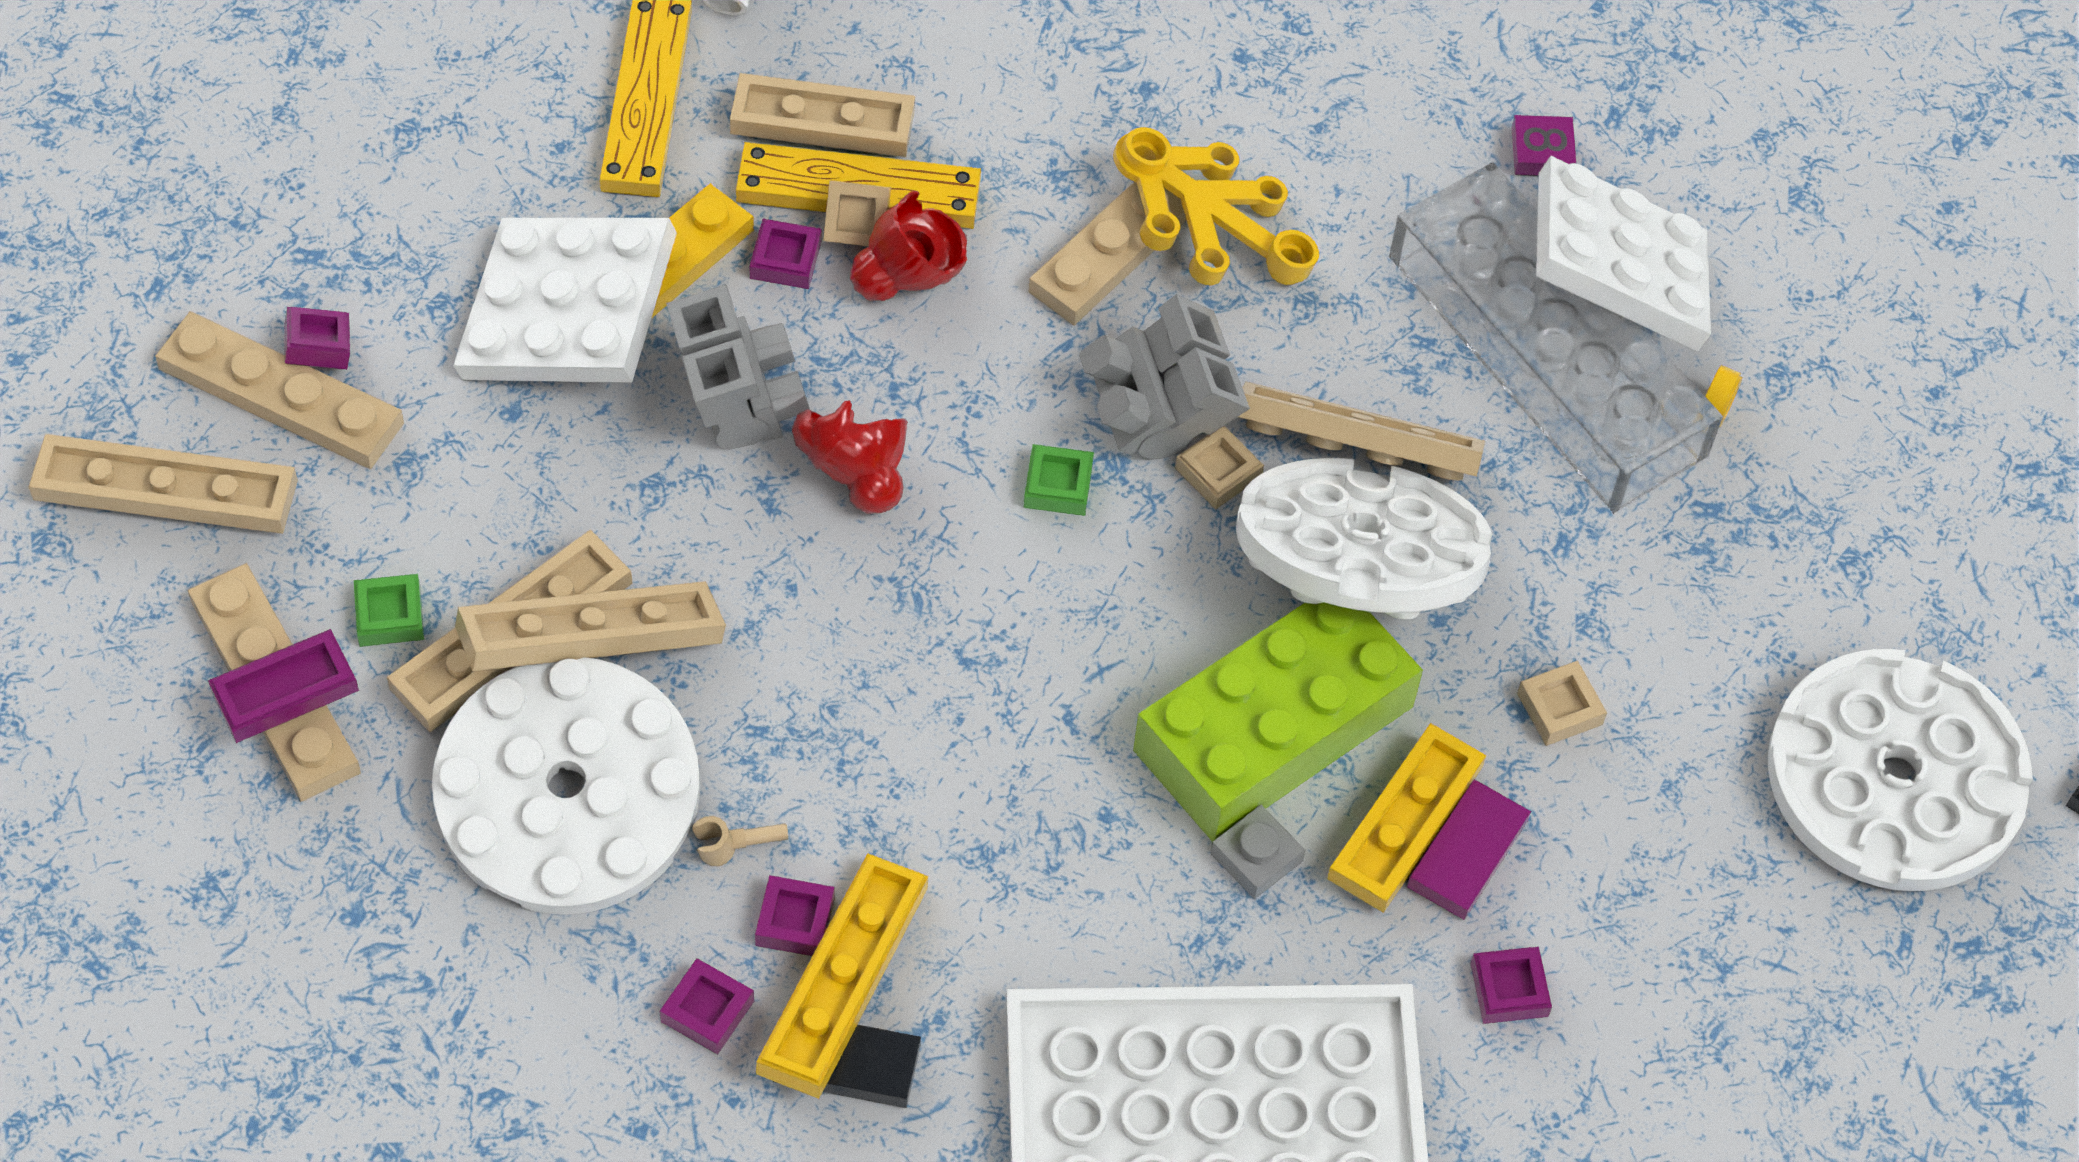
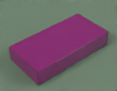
M331 629L208 680L213 697L236 743L359 691L357 680Z
M1474 779L1410 876L1407 888L1465 920L1527 824L1531 811Z

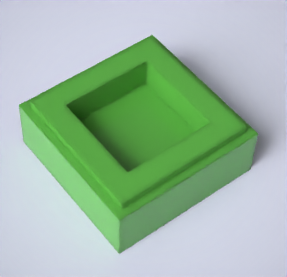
M1032 444L1023 508L1085 516L1094 452Z
M418 574L353 580L357 637L360 647L424 640L421 587Z

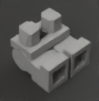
M726 284L666 303L695 404L705 428L712 426L715 441L719 447L731 450L754 445L763 438L765 441L782 438L783 434L779 422L792 418L807 409L810 410L798 371L770 380H766L764 371L795 362L783 323L750 331L745 316L737 318Z
M1177 294L1158 308L1161 318L1146 330L1142 331L1132 326L1116 339L1102 335L1081 350L1079 354L1084 372L1094 377L1100 394L1096 407L1102 424L1111 427L1118 450L1129 455L1137 450L1142 457L1147 459H1163L1176 455L1189 445L1191 439L1203 432L1211 435L1250 409L1234 364L1225 360L1230 356L1215 312Z

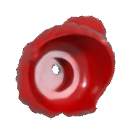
M916 190L910 191L898 204L880 216L874 224L868 248L860 251L853 259L850 280L853 283L854 290L869 301L889 300L900 290L919 291L932 289L940 284L945 285L952 278L956 277L966 264L967 235L963 232L959 223L941 210L934 208L922 209V203L917 199L920 193Z
M850 400L844 401L834 413L826 416H821L809 409L797 414L792 426L795 445L808 456V459L816 469L822 470L832 480L847 485L850 490V503L854 507L865 513L880 514L891 510L899 503L904 486L897 467L903 455L908 421L905 418L882 419L866 424L854 423V411L851 410L852 403Z

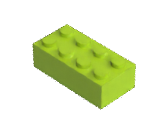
M1326 602L1318 604L1303 603L1138 713L1133 751L1213 842L1258 806L1262 805L1265 809L1412 709L1423 669L1370 611L1336 606Z

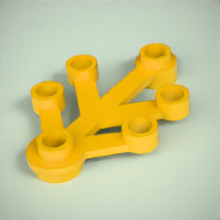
M1147 127L1133 129L1118 140L1113 151V160L1123 176L1137 183L1146 215L1140 229V238L1147 247L1156 251L1168 250L1172 247L1180 232L1181 226L1178 218L1169 212L1165 188L1181 199L1195 249V254L1189 263V272L1197 282L1209 286L1218 284L1223 279L1230 265V258L1227 252L1220 247L1214 223L1266 258L1268 272L1278 283L1293 285L1309 277L1319 259L1318 246L1310 236L1298 230H1285L1275 236L1232 206L1249 205L1254 212L1261 216L1272 217L1277 215L1288 197L1287 187L1281 180L1273 176H1262L1257 180H1230L1240 159L1237 151L1232 146L1223 142H1214L1208 147L1171 146L1168 139L1162 133ZM1214 160L1221 161L1224 165H1220ZM1181 170H1200L1208 180H1194ZM1262 193L1270 195L1273 199L1265 197ZM1154 227H1159L1163 229L1166 233H1161L1157 231ZM1203 261L1210 262L1216 268L1207 266Z

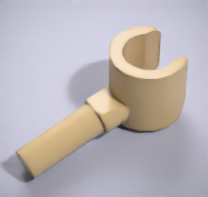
M705 816L697 820L692 828L696 838L700 840L721 837L716 844L697 849L702 861L710 866L726 864L733 857L735 849L746 848L749 845L788 840L786 823L751 829L729 830L721 818Z

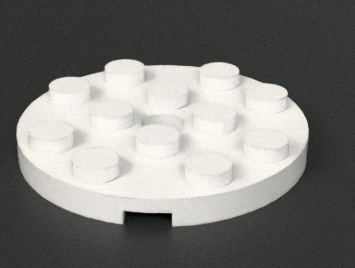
M1308 459L1274 467L1254 478L1243 491L1236 521L1237 539L1242 550L1249 558V563L1252 567L1263 571L1278 583L1290 588L1292 596L1302 602L1311 604L1326 602L1356 610L1383 612L1398 619H1413L1421 611L1438 609L1465 601L1468 596L1480 587L1487 575L1491 557L1490 542L1492 537L1487 521L1460 494L1421 474L1391 466L1390 475L1386 476L1353 470L1354 459Z
M1872 649L1843 655L1816 668L1794 688L1785 701L1774 725L1768 750V772L1774 798L1786 822L1797 837L1825 863L1841 873L1873 886L1901 891H1928L1957 885L1985 871L2007 850L2026 817L2029 786L2033 781L2032 765L2025 739L2016 721L1998 697L1972 675L1948 662L1943 661L1939 667L1922 660L1904 657L1905 650ZM1891 757L1906 760L1914 768L1916 773L1915 780L1913 782L1910 779L1903 780L1891 774L1885 776L1884 760Z
M583 657L578 660L564 659L559 662L514 667L496 676L470 696L457 711L441 739L433 768L432 791L435 812L445 843L454 859L475 883L486 891L490 889L506 899L521 904L523 909L548 914H579L605 909L631 898L651 885L674 862L673 857L684 842L690 828H693L700 798V776L694 741L685 721L672 702L656 686L633 671L611 662ZM562 767H565V770L576 771L586 779L582 791L571 798L557 797L548 788L551 778Z

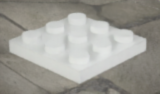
M1550 156L1539 172L1536 276L1693 350L1699 351L1711 335L1707 229L1702 228L1696 220L1682 213L1673 214L1650 203L1642 194L1628 188L1620 189L1597 178L1592 171L1580 164H1567Z
M502 218L453 365L461 379L632 383L677 234L670 219Z

